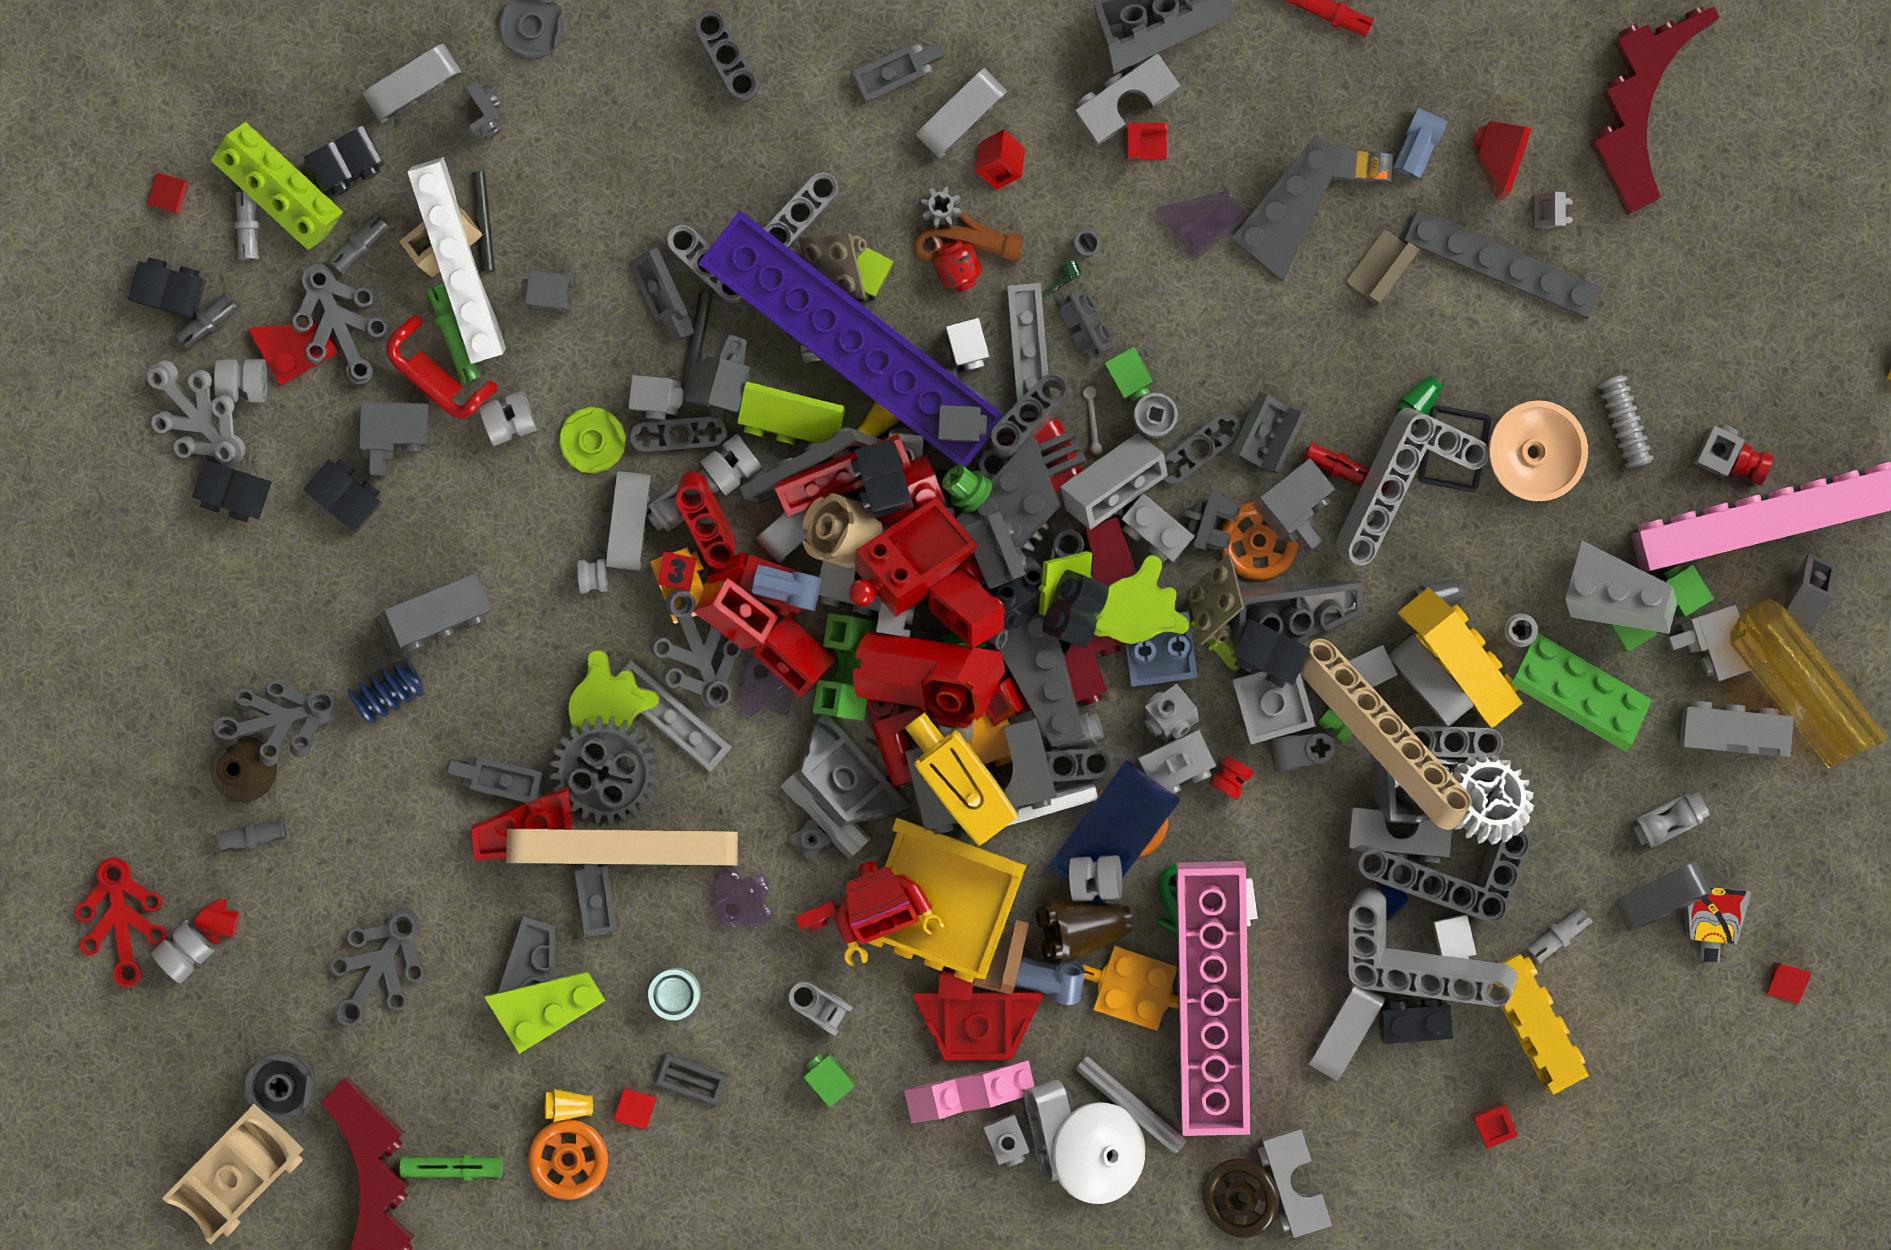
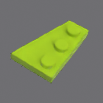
M588 971L551 979L530 986L514 988L505 992L484 995L519 1054L605 1001Z

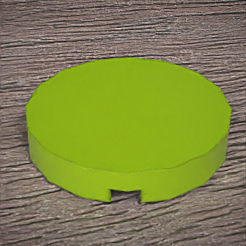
M595 407L577 410L568 417L561 429L559 439L562 455L567 462L581 472L593 474L607 471L617 464L625 451L626 443L623 425L615 415Z

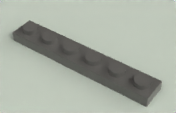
M1419 210L1416 211L1404 239L1406 243L1410 242L1420 249L1587 319L1591 315L1602 288Z

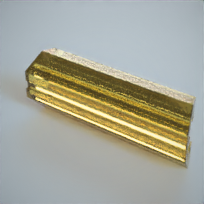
M1766 598L1758 605L1751 606L1743 611L1730 632V645L1786 715L1794 716V725L1829 768L1889 740L1781 604Z

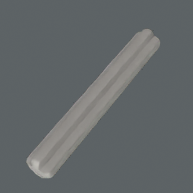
M1084 1057L1076 1067L1078 1073L1116 1105L1126 1110L1135 1121L1173 1153L1180 1151L1186 1142L1183 1136L1089 1057Z

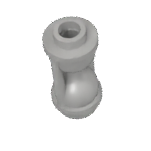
M704 468L698 472L707 480L713 494L720 490ZM678 484L648 505L652 512L647 516L658 531L665 528L669 532L685 520L677 505L676 497L670 498L677 493ZM687 489L684 491L689 496H697L698 494H700L695 489Z
M1698 792L1692 795L1686 793L1636 818L1638 825L1633 827V831L1641 845L1647 843L1650 848H1653L1703 823V819L1710 816ZM1671 809V811H1670L1667 815H1663V816L1659 815V814H1661V813H1663V812H1665V811ZM1673 826H1680V827H1678V828H1676V829H1674V830L1668 832V830H1669L1671 827H1673Z

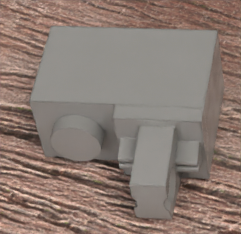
M1736 605L1689 619L1686 623L1681 624L1683 632L1667 637L1671 650L1688 645L1690 653L1704 651L1706 657L1701 658V663L1706 676H1712L1714 681H1721L1757 669Z

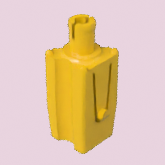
M925 712L905 727L923 751V754L915 759V768L954 819L978 846H981L1018 817V813L994 777L959 731L953 730L951 734L943 737Z

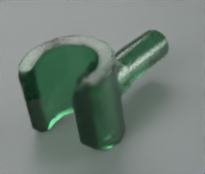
M1070 260L1059 266L1063 277L1057 279L1042 293L1046 300L1062 286L1074 281L1075 278H1079L1081 270L1075 260Z

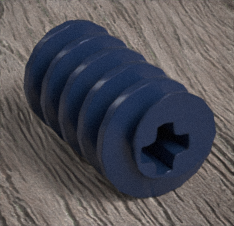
M406 656L407 667L403 668L397 662H394L395 673L393 675L384 668L382 669V681H379L373 675L370 676L372 687L368 688L362 682L358 683L360 694L357 695L350 688L347 689L349 697L360 715L371 723L377 722L376 711L384 717L389 714L388 705L395 710L400 709L399 698L406 703H410L412 701L411 691L419 697L424 694L422 681L413 664Z

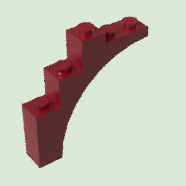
M1699 6L1685 14L1687 20L1677 25L1674 24L1673 20L1655 29L1657 34L1655 36L1648 24L1639 28L1636 23L1620 31L1621 38L1614 43L1631 78L1627 79L1624 74L1607 83L1609 89L1603 93V96L1619 129L1616 130L1614 125H1611L1596 133L1598 139L1591 146L1626 215L1661 198L1651 172L1647 149L1648 117L1653 95L1664 70L1679 49L1693 36L1714 24L1720 18L1714 6L1707 10H1704L1703 6Z
M1118 517L1101 522L1091 530L1086 527L1085 530L1092 553V577L1094 580L1110 587L1115 582L1137 573ZM1094 634L1085 648L1073 644L1070 645L1064 657L1076 701L1082 700L1083 706L1102 700L1101 693L1107 691L1094 653L1100 651L1102 657L1121 651L1119 644L1124 642L1109 636L1099 637ZM1028 704L1027 707L1017 712L1016 715L1032 710L1030 705Z
M347 1076L320 1103L339 1125L350 1146L358 1172L360 1191L359 1216L350 1250H412L413 1247L409 1242L415 1236L387 1210L389 1205L395 1210L408 1197L404 1190L410 1184L404 1178H401L400 1174L381 1157L384 1153L390 1157L403 1144L399 1138L405 1132Z

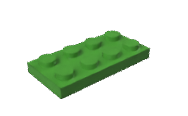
M1539 633L1534 642L1528 645L1510 683L1625 752L1632 746L1652 702V699Z

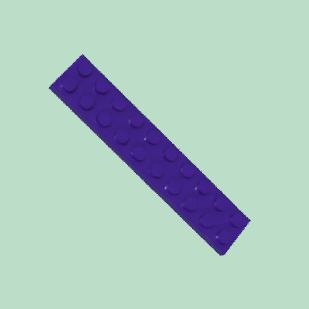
M740 210L698 264L957 465L962 464L967 467L991 436L994 426L1004 417L1001 412ZM940 405L981 407L980 415H987L986 435H979V443L938 441Z

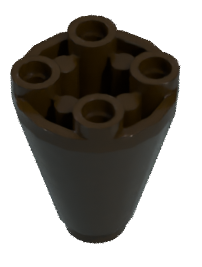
M244 736L238 738V741L230 747L218 746L211 759L210 773L213 784L222 795L233 801L248 802L259 799L271 789L277 778L278 766L277 763L272 766H266L259 761L260 747L265 744L263 741L256 737ZM272 752L264 753L266 756L269 757L274 756ZM232 763H237L240 767L239 773L235 776L233 772L228 771Z
M1052 898L1046 899L1043 902V907L1036 908V921L1040 928L1043 927L1045 941L1041 943L1043 957L1046 961L1053 960L1054 964L1058 966L1065 965L1114 942L1133 930V920L1129 907L1120 906L1115 903Z

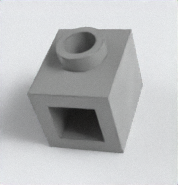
M632 375L629 409L646 412L645 418L665 420L666 414L677 415L678 408L681 407L683 402V389L680 388L681 382L668 378Z
M1015 1113L983 1125L999 1165L1006 1162L1007 1167H1011L1026 1160L1024 1154L1029 1153L1030 1149Z

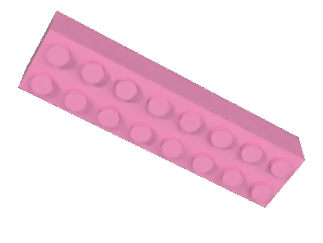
M1891 462L1865 468L1866 475L1859 476L1858 470L1833 476V483L1827 484L1826 478L1799 485L1801 491L1795 493L1793 486L1767 493L1768 499L1763 501L1760 495L1735 501L1736 507L1729 509L1728 503L1702 509L1703 516L1696 517L1695 511L1670 517L1671 524L1667 525L1663 524L1662 519L1637 525L1639 532L1631 534L1639 569L1644 572L1890 511Z
M1244 861L1176 863L1182 1135L1250 1134L1245 863Z

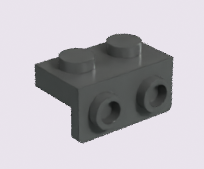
M476 80L467 86L466 89L484 116L469 125L468 128L477 140L484 137L488 141L502 131L500 125L505 123L497 110L502 104L488 84L482 88Z
M1259 392L1231 452L1259 468L1277 474L1300 429L1305 413L1288 407L1268 394Z
M1000 511L964 527L966 532L978 544V548L973 552V555L988 589L995 588L1026 574L1023 569L1027 567L1025 557L1020 548L1015 549L1011 540V536L1014 535L1011 523L1007 517L1002 518Z

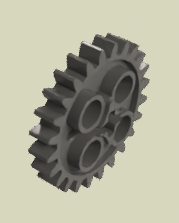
M597 716L595 724L592 726L586 718L582 722V730L578 726L572 725L570 729L571 736L564 733L560 739L563 745L557 744L553 751L558 756L552 758L550 765L557 769L552 771L550 778L560 780L555 784L554 791L569 786L570 800L573 802L571 812L576 811L579 807L582 808L583 819H586L591 812L595 814L596 823H599L602 815H606L609 823H613L615 814L618 813L624 821L628 816V809L632 813L638 814L640 809L638 803L646 806L649 802L647 794L653 795L656 786L652 783L658 782L660 774L653 770L658 769L660 763L658 760H651L650 758L655 755L656 748H645L649 737L646 736L638 739L639 727L634 728L632 731L626 730L627 720H624L619 727L615 725L614 716H611L608 724H603L601 716ZM591 743L599 744L604 752L600 754L593 753L588 748V745ZM582 757L584 761H579L577 758ZM629 757L634 761L635 765L626 767L620 763L619 758ZM603 765L609 767L607 774L601 772ZM584 772L590 776L591 781L581 782L575 774ZM626 778H631L632 782H628ZM611 785L617 786L622 791V794L613 796L608 793L606 787Z

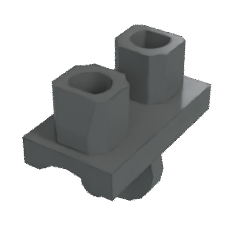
M1212 489L1204 515L1203 511L1206 502L1197 500L1194 510L1184 509L1182 516L1191 519L1187 529L1190 533L1196 534L1201 522L1194 547L1210 553V549L1227 552L1232 535L1217 530L1220 518L1236 522L1241 505L1227 498V495Z

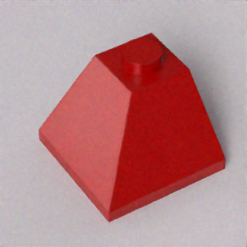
M1489 121L1485 129L1478 128L1473 146L1478 148L1476 158L1496 198L1503 200L1511 193L1532 129Z

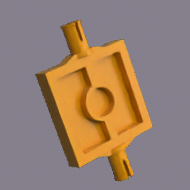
M1116 946L1113 947L1109 962L1103 970L1083 964L1086 972L1094 974L1085 973L1084 979L1098 983V996L1093 1008L1094 1011L1158 1031L1162 1015L1168 1007L1179 1010V1004L1177 1003L1179 1002V996L1173 994V981L1178 969L1176 966Z

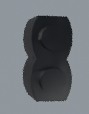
M364 126L341 136L334 142L304 157L322 192L326 195L332 193L333 197L351 189L349 183L360 177L363 181L375 177L381 172L379 167L385 164L368 130Z
M148 257L147 263L138 261L128 300L195 319L206 280L199 278L200 271L180 266L179 272L166 268L167 262Z
M894 439L856 449L857 459L852 460L851 464L856 480L863 479L866 490L860 492L865 512L872 510L874 519L914 508Z
M204 459L192 497L201 500L199 506L201 508L219 513L220 507L230 510L228 517L247 523L249 517L260 519L272 482Z
M328 459L303 490L350 530L357 533L383 503L377 498L380 492L366 480L360 484L351 477L355 471L341 459H338L336 463Z
M1067 569L1058 582L1055 591V601L1046 612L1042 631L1065 642L1085 648L1094 635L1097 622L1096 617L1101 613L1106 604L1109 586Z
M1248 619L1230 656L1237 659L1234 665L1250 673H1253L1255 668L1267 674L1266 681L1283 688L1285 683L1294 685L1311 649L1252 619Z

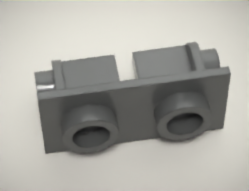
M1077 290L1057 301L1060 306L1057 310L1067 328L1071 329L1079 324L1082 329L1071 335L1082 356L1085 355L1088 360H1091L1100 355L1101 352L1112 349L1109 343L1111 341L1110 332L1103 323L1099 324L1094 314L1096 310L1095 304L1088 294H1084L1082 290Z

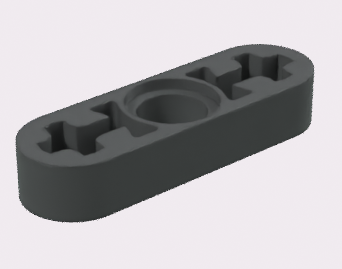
M1230 413L1217 415L1164 457L1165 463L1170 460L1171 463L1175 464L1183 458L1177 454L1183 449L1186 458L1194 463L1195 466L1189 469L1186 463L1179 469L1180 477L1176 478L1174 475L1166 476L1162 481L1170 485L1181 483L1236 440L1241 431V424L1238 418ZM1223 420L1227 423L1231 420L1234 424L1231 429L1233 435L1231 437H1228L1226 434L1220 436L1216 441L1221 443V446L1215 448L1212 439L1205 435L1204 431L1210 429L1211 434H1214L1220 428L1218 421ZM1197 439L1204 440L1209 446L1207 456L1201 459L1193 457L1189 449L1190 444Z
M717 417L641 422L633 427L630 433V440L638 451L644 453L712 448L724 443L727 438V427ZM698 423L697 430H706L709 426L708 423H714L716 428H721L722 433L716 435V441L712 442L708 436L704 435L698 436L700 443L692 444L694 431L691 424ZM682 425L687 428L689 436L685 443L674 444L670 440L669 433L674 426ZM658 426H665L663 436L667 444L666 446H659L660 439L650 440L647 447H643V443L636 440V435L642 434L643 428H648L651 434L660 433Z

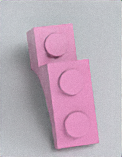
M1029 1060L980 1073L923 1084L904 1090L911 1123L945 1118L964 1111L991 1108L1024 1097L1025 1089L1035 1086Z

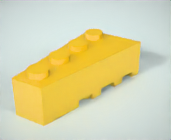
M1428 587L1397 612L1403 621L1416 631L1414 635L1421 644L1427 648L1436 658V661L1465 692L1474 705L1472 709L1490 728L1495 727L1523 704L1515 693L1519 689L1510 684L1512 678L1508 674L1504 676L1499 671L1502 667L1501 662L1491 651L1487 653L1484 651L1482 646L1486 642L1474 628L1468 629L1465 623L1469 619L1458 605L1449 606Z
M1516 953L1499 962L1513 968L1518 977L1509 1002L1501 1006L1544 1089L1554 1095L1588 1077L1589 1074L1583 1065L1585 1060L1576 1045L1572 1046L1567 1037L1569 1030L1561 1016H1555L1550 1005L1554 1004L1545 986L1539 987L1534 978L1538 973L1529 957L1523 959L1521 954Z

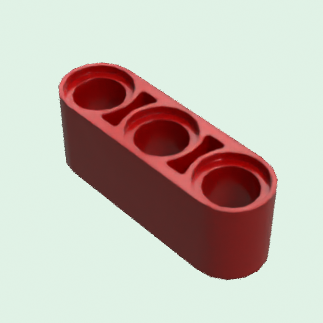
M696 472L686 473L681 476L678 482L677 505L708 565L715 569L727 568L734 561L735 536L704 476ZM687 489H695L700 494H698L697 496H689L684 491ZM702 517H708L712 519L714 522L711 524H703L699 521V519ZM717 545L725 546L728 550L724 552H718L714 550L713 547Z

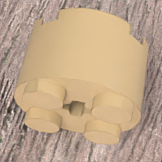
M834 493L829 494L830 496L826 498L819 497L811 504L803 520L802 530H806L807 540H803V546L806 552L811 557L845 568H855L856 550L882 533V523L877 518L874 519L872 510L865 512L862 502Z

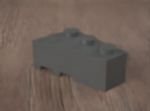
M474 573L388 608L373 620L388 655L391 656L403 650L406 653L415 651L425 646L423 641L435 637L436 641L455 634L453 628L465 624L467 629L485 621L483 615H486L492 609L478 576Z

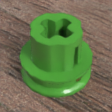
M962 464L950 469L943 479V488L951 494L950 500L952 505L959 507V511L964 514L971 513L979 508L991 492L992 483L990 479L984 477L980 471L970 472Z

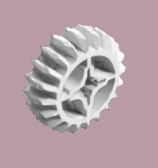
M1486 754L1480 755L1477 760L1472 756L1465 763L1458 764L1451 775L1468 792L1472 803L1462 820L1455 827V830L1462 827L1467 830L1466 838H1470L1473 834L1477 835L1478 844L1483 843L1488 838L1491 845H1493L1500 839L1506 842L1512 838V835H1518L1523 830V826L1529 822V814L1533 811L1534 807L1529 802L1533 798L1534 793L1525 790L1529 785V780H1520L1519 778L1521 769L1512 771L1510 769L1511 760L1506 761L1502 765L1498 755L1489 761ZM1474 779H1486L1492 782L1486 783L1481 780L1475 781ZM1491 791V795H1490V797L1488 798L1491 802L1489 803V805H1488L1487 807H1485V805H1486L1487 802H1488V799H1487L1486 797L1488 796L1489 792ZM1492 816L1496 819L1500 817L1504 820H1491L1485 817Z

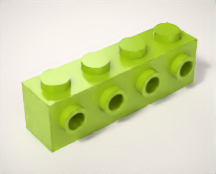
M246 122L226 135L211 159L219 169L308 251L329 235L343 214V211L331 199L322 193Z

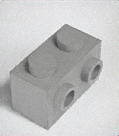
M1144 493L1120 520L1125 524L1122 530L1136 542L1140 538L1151 546L1147 551L1152 556L1158 557L1162 563L1166 559L1170 563L1174 562L1195 537Z

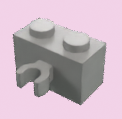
M1199 730L1137 758L1154 795L1161 792L1163 798L1182 790L1180 783L1192 778L1193 783H1197L1210 777L1212 774L1209 769L1216 767Z

